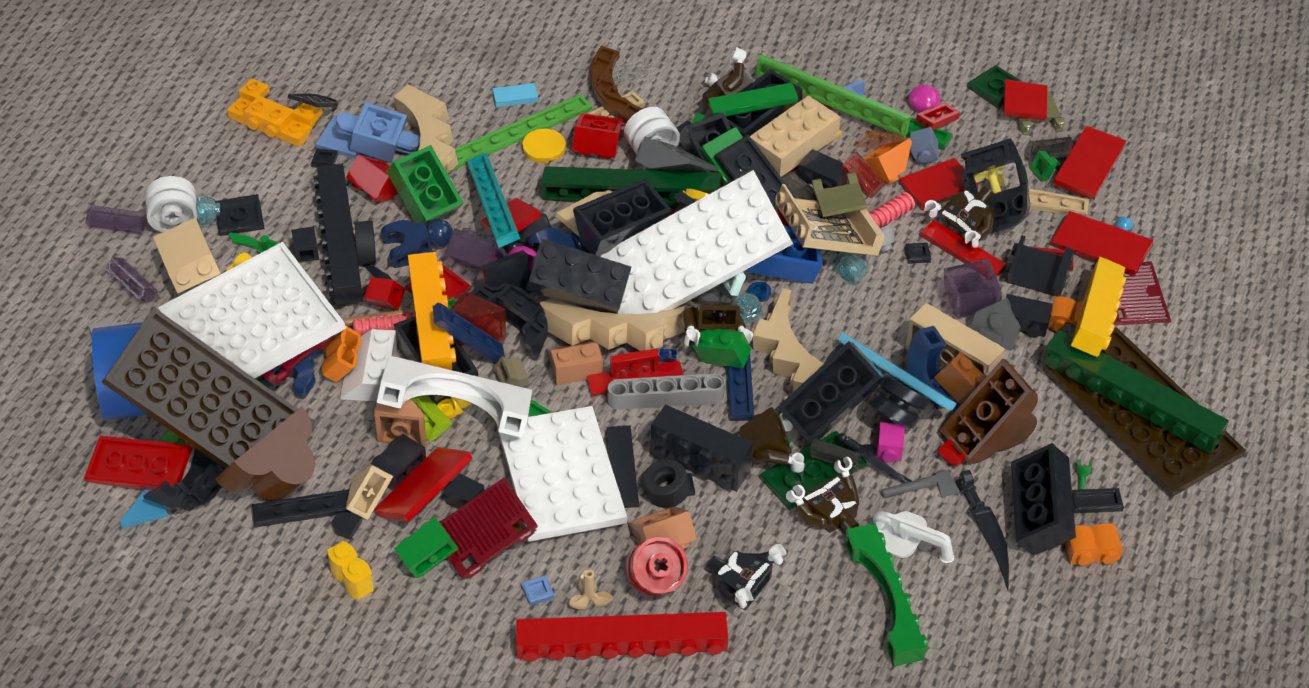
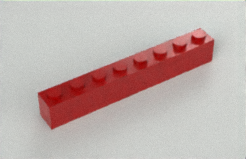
M726 612L516 619L517 659H524L525 661H535L538 658L561 660L564 657L588 659L591 656H603L610 659L617 655H629L637 658L643 654H656L663 657L670 653H682L683 655L690 656L696 652H708L709 654L716 655L722 651H728Z

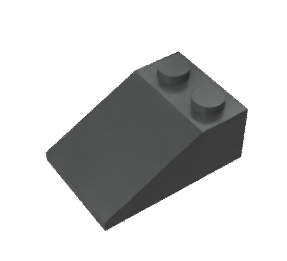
M646 136L635 159L636 162L643 165V170L716 172L718 167L672 144Z

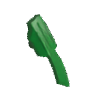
M228 234L234 244L256 249L259 254L279 244L269 239L267 235H263L260 241L242 234Z

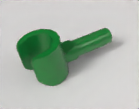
M1081 459L1077 462L1076 473L1079 475L1078 490L1085 487L1086 477L1090 475L1092 468L1091 461H1089L1087 467L1080 464Z

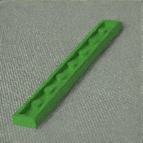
M761 55L758 57L756 76L761 77L772 69L803 88V95L806 97L810 96L818 102L905 137L907 135L911 119L910 115L767 56Z
M580 94L455 148L458 165L453 170L467 165V160L483 153L490 155L518 143L534 130L550 129L579 116L580 113H587L592 110V105Z

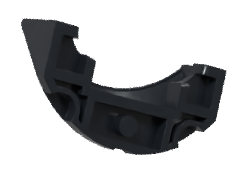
M487 283L475 287L463 299L465 310L469 316L481 314L503 320L517 328L525 337L523 345L529 349L531 359L534 361L538 359L548 336V322L543 307L533 295L528 294L522 288L502 283L501 286H488Z
M194 447L191 466L182 481L174 485H169L170 483L167 481L161 482L156 489L147 492L143 498L173 509H191L201 506L213 499L222 488L215 479L225 468Z

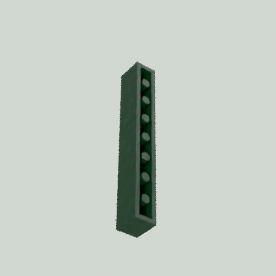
M545 166L541 180L542 200L578 202L595 192H606L607 190L613 192L646 178L668 205L680 206L675 198V195L680 190L686 192L687 189H694L711 194L721 188V173Z
M1059 330L1045 346L1042 363L1109 398L1111 401L1122 405L1133 413L1144 417L1155 425L1168 430L1177 437L1192 443L1196 447L1211 454L1224 437L1229 423L1228 419L1102 352L1096 357L1072 347L1073 336Z

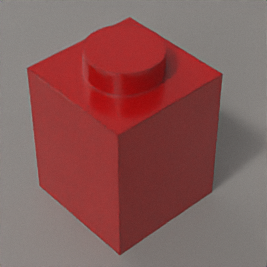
M371 277L364 299L376 307L399 310L405 288L394 280Z

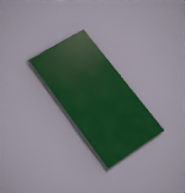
M835 431L798 452L804 456L803 463L805 465L802 472L792 471L790 468L791 464L786 466L776 464L759 474V479L788 510H791L796 506V502L787 500L786 494L788 491L792 490L796 495L793 487L801 485L806 494L836 475L842 477V474L834 469V464L837 460H840L841 466L845 468L843 458L849 457L850 452L853 450L845 446L844 442L838 440L839 433ZM849 457L852 460V467L848 470L849 474H853L867 466V461L863 457L860 459Z

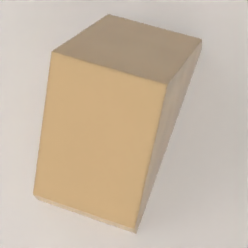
M370 464L352 479L346 509L368 520L393 476Z

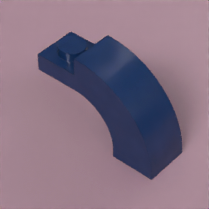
M935 326L919 329L913 336L909 346V374L955 402L956 400L934 378L940 372L939 358L947 344ZM930 400L936 409L943 408L942 406Z

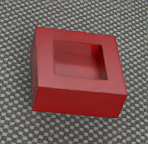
M949 439L940 447L938 453L943 456L945 461L958 467L965 461L964 458L966 456L963 453L960 455L952 445L953 441Z

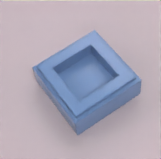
M546 575L521 582L530 606L554 599V593Z

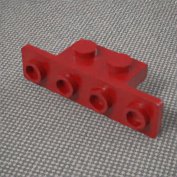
M656 348L610 356V372L588 375L587 381L591 395L596 396L608 394V385L613 380L684 375L680 361L659 364V353Z

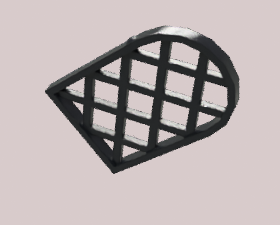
M296 93L288 94L287 97L314 107H337L339 105L338 100L318 94Z

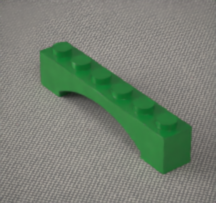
M876 523L846 529L845 545L852 562H859L873 574L889 600L893 614V631L887 633L885 646L893 666L924 660L925 651L928 650V642L926 636L920 633L917 615L911 611L910 597L902 589L901 575L899 572H895L893 556L885 548L884 534L878 531Z

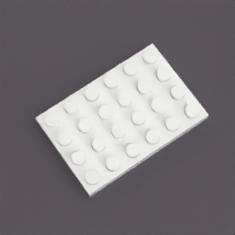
M592 406L528 417L523 437L498 432L514 491L538 525L537 531L528 538V542L627 523V514Z

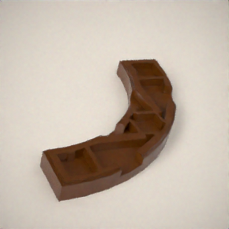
M601 45L592 62V88L603 108L615 118L623 119V123L627 124V121L643 108L631 103L618 93L612 73L616 62L620 58V52Z

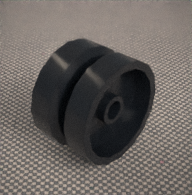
M884 373L886 379L880 384V387L888 392L889 396L882 392L874 391L868 403L891 420L914 429L920 418L909 406L918 410H925L930 399L899 379Z

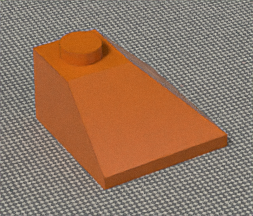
M908 138L886 143L854 163L878 183L886 181L887 184H890L899 179L898 175L905 172L912 141Z

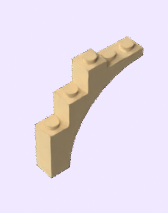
M407 84L393 96L396 109L399 113L407 115L410 122L417 128L420 134L418 150L432 145L448 174L458 165L455 148L450 146L453 142L450 125L445 123L449 120L446 104Z
M783 288L780 296L775 298L773 312L768 314L767 320L759 319L756 328H752L753 337L751 341H753V350L771 354L770 363L773 364V374L791 377L790 386L793 387L794 392L824 363L809 354L798 342L791 330L789 316L792 308V290Z
M553 298L539 302L545 311L548 332L572 346L591 339L608 350L628 343L642 351L663 347V340L686 332L682 320V312L687 307L686 305L657 313L614 314L580 308Z

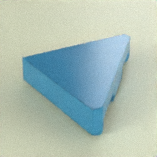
M145 489L120 520L121 527L125 528L168 517L166 506L144 499L143 496L151 491Z

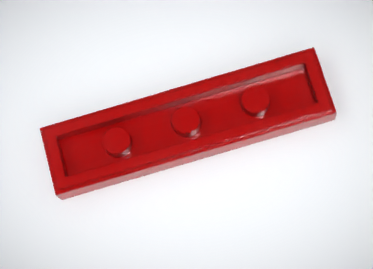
M935 220L920 232V237L992 281L1006 269L1007 264L980 247H972V242L970 241L966 244L965 238Z

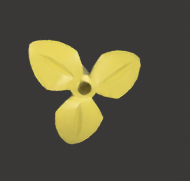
M1005 165L976 174V183L986 178L989 180L993 193L1001 192L1000 186H1004L1005 176L1000 170H1003Z

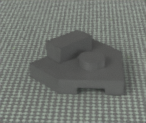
M1005 298L976 311L970 329L977 331L1001 347L1012 350L1021 326L1014 316L1008 298Z

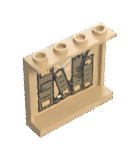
M785 184L781 185L780 192L776 194L775 203L803 247L879 255L885 235L867 209L823 217L818 201L796 199Z

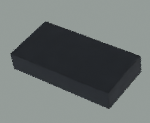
M1119 488L1072 490L1074 513L1122 512L1124 509Z

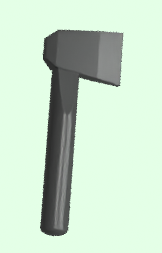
M943 469L936 471L934 476L884 488L881 490V495L883 498H889L934 485L938 486L942 498L960 492L949 472Z

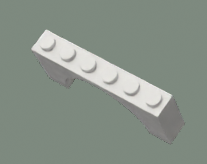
M389 355L377 403L401 408L407 400L421 395L456 397L471 402L487 411L495 419L498 425V432L523 437L532 390Z

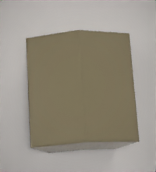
M519 356L513 358L501 357L494 365L500 382L518 387L529 385L528 375Z

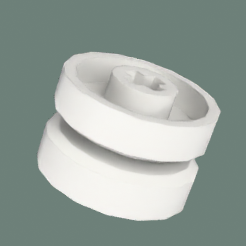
M648 107L638 111L627 121L624 128V137L636 155L645 136L676 147L680 141V134L677 128L670 121L664 110L658 107Z
M175 176L161 177L147 187L145 193L146 215L148 223L155 230L163 233L191 219L196 218L197 220L196 192L194 186L188 180Z

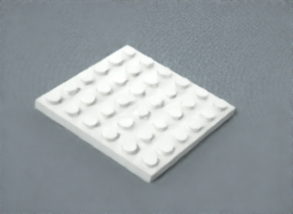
M283 242L158 307L160 312L253 378L264 374L346 329L344 321Z

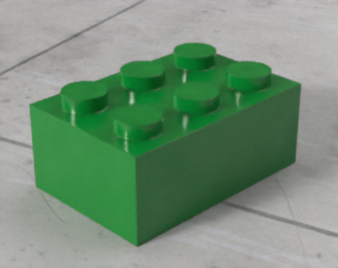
M432 145L394 161L386 170L415 223L424 222L425 226H427L434 220H439L456 212L464 204Z

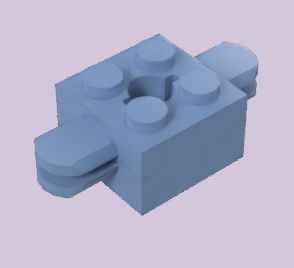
M365 102L360 116L342 112L337 116L335 129L338 133L352 137L350 150L392 163L396 151L410 155L418 151L420 146L419 135L404 131L407 119L405 114Z

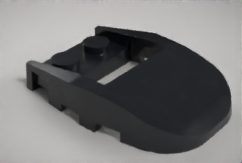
M1009 138L962 153L961 158L965 160L962 180L964 181L965 189L975 196L978 193L975 174L1013 162L1016 164L1020 186L994 193L987 202V205L995 211L993 231L991 233L1007 230L1020 224L1029 213L1030 196L1027 172L1014 141Z

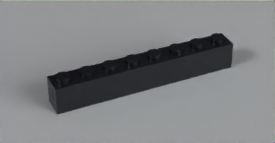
M343 163L317 166L318 175L313 176L315 189H320L315 190L317 204H322L317 205L319 219H324L319 220L321 234L326 233V235L321 237L323 249H328V251L323 252L325 265L330 264V266L326 267L327 280H332V282H328L329 296H334L335 305L363 302Z

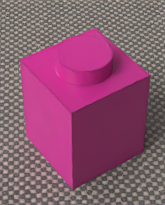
M880 422L877 456L886 462L902 460L905 425Z

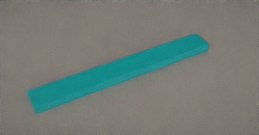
M487 153L467 160L466 162L498 247L500 248L519 240L520 236Z

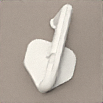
M883 511L874 514L873 523H876L878 531L884 534L885 548L892 555L899 558L909 557L914 553L920 541L923 540L941 547L939 559L942 562L949 563L954 560L950 537L942 532L928 528L923 517L908 511L895 515Z

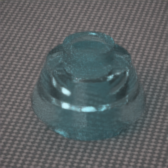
M200 195L196 198L197 222L201 225H206L216 221V216H220V204L215 203L214 198Z
M857 255L844 256L839 261L838 269L840 275L849 284L858 285L867 274L868 265L862 257Z
M742 294L734 303L735 305H740L739 313L744 323L755 322L763 315V307L758 297L753 294Z

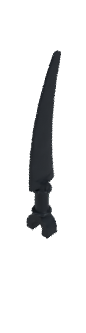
M961 471L960 476L962 479H957L955 484L960 491H963L964 495L968 496L972 504L970 513L984 533L995 555L1008 591L1009 559L1003 532L991 507H984L985 503L980 500L975 491L976 486H974V478L971 471Z

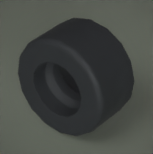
M664 459L656 461L646 469L643 475V486L647 497L651 503L658 507L669 508L677 506L689 494L690 481L686 470L681 463L675 460ZM668 479H673V482L668 486H660L665 481H668Z

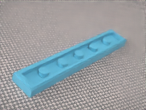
M843 332L840 335L839 342L844 345L848 341L855 343L872 363L949 411L955 407L956 403L867 346Z

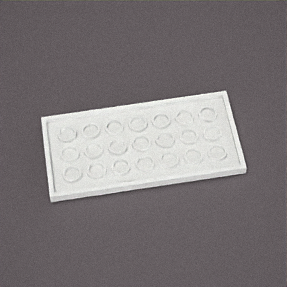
M753 170L621 242L611 251L600 255V257L632 266L618 314H646L675 309L793 243Z

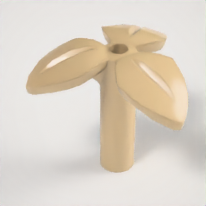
M585 570L578 582V589L584 595H574L569 600V606L575 609H586L589 600H592L596 607H603L613 600V596L605 591L595 593L594 590L597 585L594 571Z

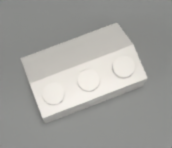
M371 329L361 336V346L357 350L358 361L356 366L344 376L340 399L377 401L389 355L396 357V330Z

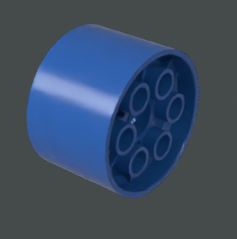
M143 322L92 329L94 377L98 402L104 420L147 415L101 383Z

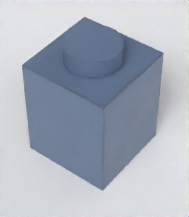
M931 127L910 133L912 141L911 152L917 164L939 160L938 140Z

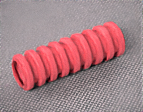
M903 192L875 210L870 211L869 214L879 228H882L913 210L915 202L909 193Z
M413 312V315L406 313L405 316H402V314H398V316L392 314L391 317L384 315V318H380V316H376L374 319L372 316L369 319L362 317V320L354 318V331L362 336L371 329L394 330L395 323L415 316V312Z

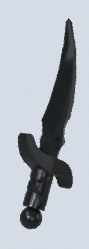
M845 433L838 435V440L844 442L845 446L853 450L850 452L849 457L853 459L864 457L868 462L873 463L887 474L905 482L912 481L873 453L877 449L875 446L869 444L861 445L851 437H847Z

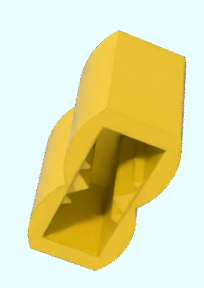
M342 541L328 549L331 573L338 581L344 583L345 589L350 596L359 600L374 591L369 565L364 560L357 558L355 549L349 543Z

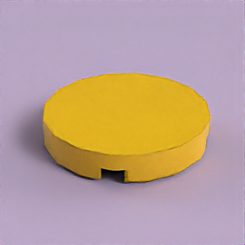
M551 129L534 130L524 137L522 143L525 156L538 163L556 161L564 155L566 150L565 138L559 132Z

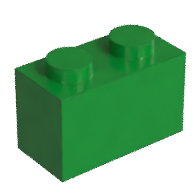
M700 329L698 345L696 346L694 342L693 347L701 362L744 368L752 349L743 332L722 329Z
M434 517L430 521L425 522L412 535L404 538L394 549L416 578H419L459 548L440 522Z

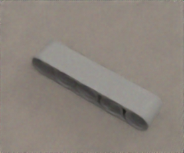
M714 373L617 379L611 381L608 385V405L615 410L664 407L665 404L671 407L716 404L724 399L725 379L721 375Z

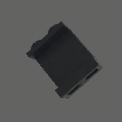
M1021 235L1019 243L1015 242L1012 248L1011 255L1014 256L1013 261H1008L1005 269V275H1008L1007 283L1056 297L1061 296L1075 250L1066 247L1062 256L1025 245L1026 236Z

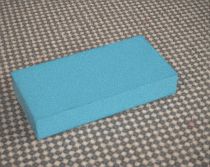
M535 83L493 88L496 107L538 102Z

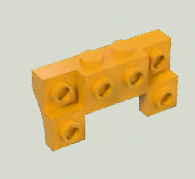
M251 78L239 90L240 97L227 109L228 118L245 124L252 130L257 129L264 132L271 138L276 137L300 147L309 138L313 126L323 114V108L301 103L293 110L264 97L270 92L269 85Z

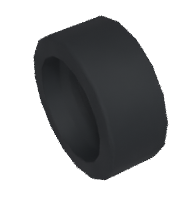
M373 221L355 222L358 265L376 264Z

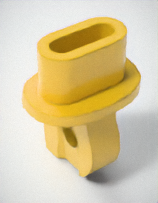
M452 397L442 400L437 406L449 419H452L458 414L461 415L464 412L463 408L472 403Z

